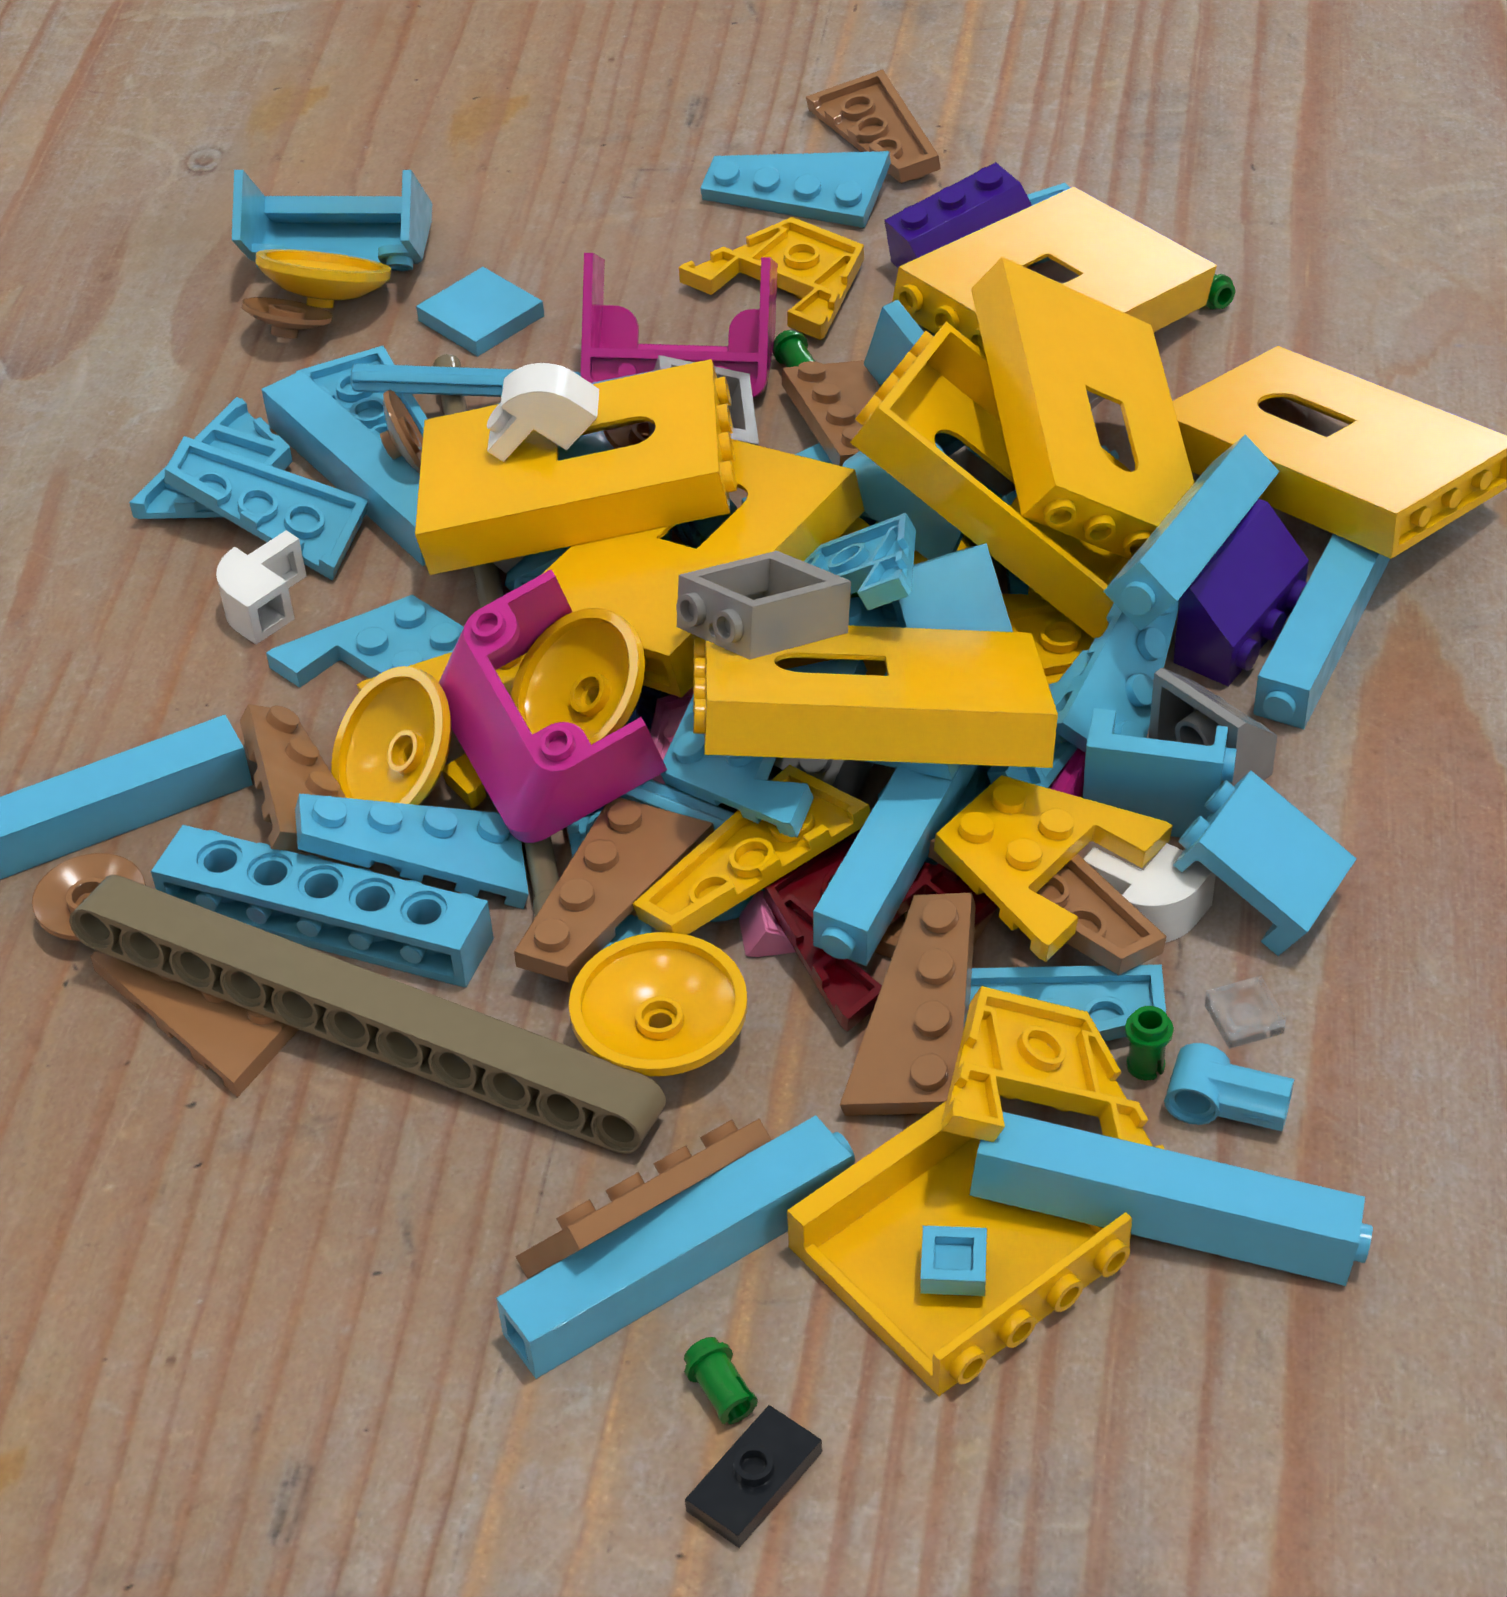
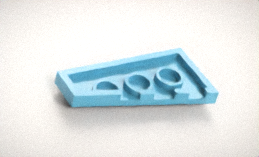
M890 152L714 156L700 187L702 199L865 228L891 164Z
M185 436L165 468L164 482L265 542H269L286 530L299 538L304 564L332 581L367 513L368 499Z

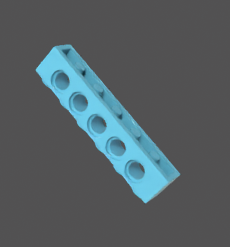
M182 825L151 870L156 890L306 947L467 988L494 939L487 900L476 898L467 893H455L427 886L414 880L407 881L375 873L366 868H355L323 860L314 855H303L287 850L271 849V846L266 843H255L223 835L213 830L206 831Z

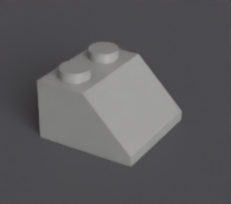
M1160 668L1154 673L1149 738L1211 746L1215 741L1217 725L1228 727L1226 747L1237 749L1233 782L1229 783L1234 786L1250 770L1263 781L1272 775L1278 735L1197 682L1164 668Z

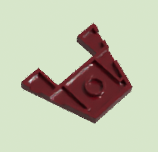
M861 829L763 888L764 900L838 1023L846 1032L873 1011L882 985L852 960L834 958L823 949L813 946V911ZM924 862L890 924L909 910L914 895L972 892L976 904L975 926L996 910L998 906L985 893L977 895L958 875L939 863L934 866Z

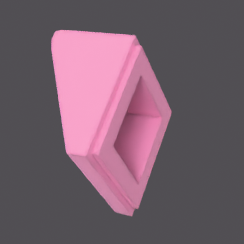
M758 891L739 917L745 955L748 957H765L795 953L796 951L764 900L763 891Z

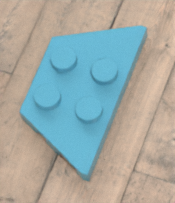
M238 397L194 438V440L281 470H285L293 462L290 446L279 435L271 433L270 426L261 417L254 419L248 413L246 402ZM165 468L129 502L132 515L137 519L223 517L164 482Z

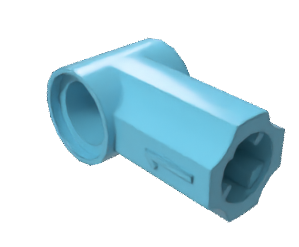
M1192 1043L1185 1045L1179 1050L1164 1102L1166 1109L1172 1116L1188 1124H1208L1219 1116L1283 1131L1295 1079L1233 1065L1230 1063L1227 1055L1217 1047L1204 1043Z

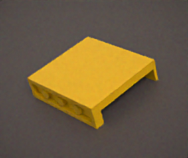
M947 1101L787 1210L789 1248L938 1396L957 1383L966 1384L973 1380L982 1371L987 1360L1006 1346L1014 1348L1028 1338L1038 1322L1054 1310L1062 1312L1068 1309L1079 1298L1083 1289L1101 1275L1109 1277L1115 1274L1125 1264L1130 1255L1129 1246L1132 1217L1126 1212L1103 1228L970 1196L980 1139L942 1131L941 1123ZM923 1225L987 1228L985 1296L920 1294Z

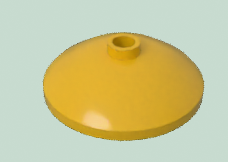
M268 249L256 252L255 263L266 276L282 289L307 297V305L313 307L333 308L334 300L362 297L383 286L391 278V267L388 265L354 256L293 249Z
M603 608L577 610L563 616L550 625L536 639L523 658L511 691V698L532 735L551 724L569 722L579 726L592 745L624 727L636 708L644 681L645 657L640 637L627 620Z
M399 666L388 669L374 677L356 695L341 721L334 742L331 761V774L338 781L346 798L420 805L430 794L445 766L452 731L448 701L438 681L430 674L419 669Z
M645 933L628 937L609 945L595 954L583 966L576 976L570 992V1020L576 1038L589 1054L645 1076L675 1075L707 1064L721 1055L734 1042L746 1019L747 990L740 969L725 952L715 945L700 938L681 933Z

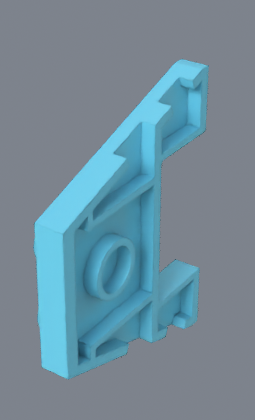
M903 513L821 544L804 562L850 580L851 594L857 592L867 610H871L910 595L912 591L916 529L908 515Z
M410 595L272 648L266 652L269 668L299 688L340 660L370 679L391 668L410 666L453 652L464 626L416 596Z
M833 659L785 669L803 673L866 675L867 672L863 660ZM693 694L663 759L667 770L661 773L665 784L715 806L722 802L740 810L742 816L758 824L761 820L776 825L779 833L797 838L814 799L808 784L767 780L777 757L704 755V734H693Z

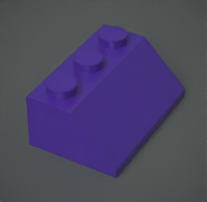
M995 162L885 219L891 262L899 268L903 264L1032 206L1022 184Z
M1261 499L1255 502L1179 599L1173 663L1228 687L1242 670L1249 671L1253 667L1260 649L1268 640L1275 641L1284 627L1285 620L1290 616L1307 584L1309 559L1268 502Z

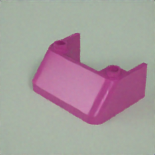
M584 253L581 377L593 383L650 372L654 370L659 355L690 362L712 359L715 367L749 373L753 399L758 397L765 390L768 383L775 340L778 264L771 257H761L760 309L744 310L733 318L729 326L728 346L639 344V325L635 315L622 306L604 305L605 259L594 253Z
M551 569L475 611L468 618L438 682L445 692L448 701L453 732L508 830L514 838L526 843H535L550 837L667 770L642 717L592 745L583 730L569 722L551 724L532 735L495 670L526 654L536 639L550 625L563 616L572 613V609Z

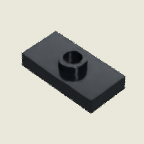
M768 1405L685 1498L686 1511L740 1548L822 1453V1439L771 1405Z

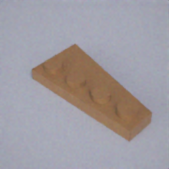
M883 69L806 96L809 111L859 151H889L891 164L887 173L900 183L920 179L926 174L941 169L939 155Z
M865 360L828 364L807 361L799 364V366L782 368L781 385L831 462L842 466L848 458L860 451L850 443L862 428V425L855 418L877 392L875 379L864 366Z
M248 704L240 719V725L248 757L251 761L257 763L258 768L253 777L256 789L264 791L265 801L261 806L264 821L272 823L273 829L268 837L271 849L314 854L299 850L297 847L295 807L299 793L346 797L338 781L333 777L320 756L318 748L312 743L301 725L299 717L293 711L278 705L270 708Z
M621 797L606 804L514 951L516 967L569 983L583 966L616 936L615 928L627 916L631 914L635 917L637 916L632 903L714 832L713 823Z
M935 838L930 840L928 857L955 873L934 851ZM1078 854L1037 892L1039 895L1078 916L1076 933L1066 943L1117 975L1164 952L1167 936Z
M972 892L914 895L840 1102V1107L845 1116L928 1114L947 1101L970 1005L976 909Z
M97 950L90 956L96 973L137 1009L143 1008L155 1019L157 1027L168 1037L173 1038L175 1036L190 1050L192 1058L206 1070L211 1068L223 1079L224 1086L237 1098L299 1030Z
M760 1118L739 1130L734 1121L730 1120L700 1137L706 1149L692 1156L685 1145L655 1162L654 1166L659 1175L644 1183L641 1175L637 1172L607 1189L606 1193L611 1200L609 1204L596 1210L589 1199L556 1218L562 1228L561 1231L515 1256L527 1279L769 1142L771 1138Z

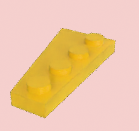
M789 764L771 781L807 783L814 797L798 837H789L779 833L777 826L767 821L761 820L758 824L742 816L740 810H737L632 903L638 919L660 932L688 935L861 829L871 813L869 804Z

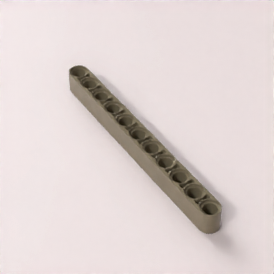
M107 876L70 915L69 923L76 937L94 950L614 1152L627 1154L636 1151L666 1104L665 1094L661 1087L654 1080L641 1073L622 1068L599 1057L122 876Z

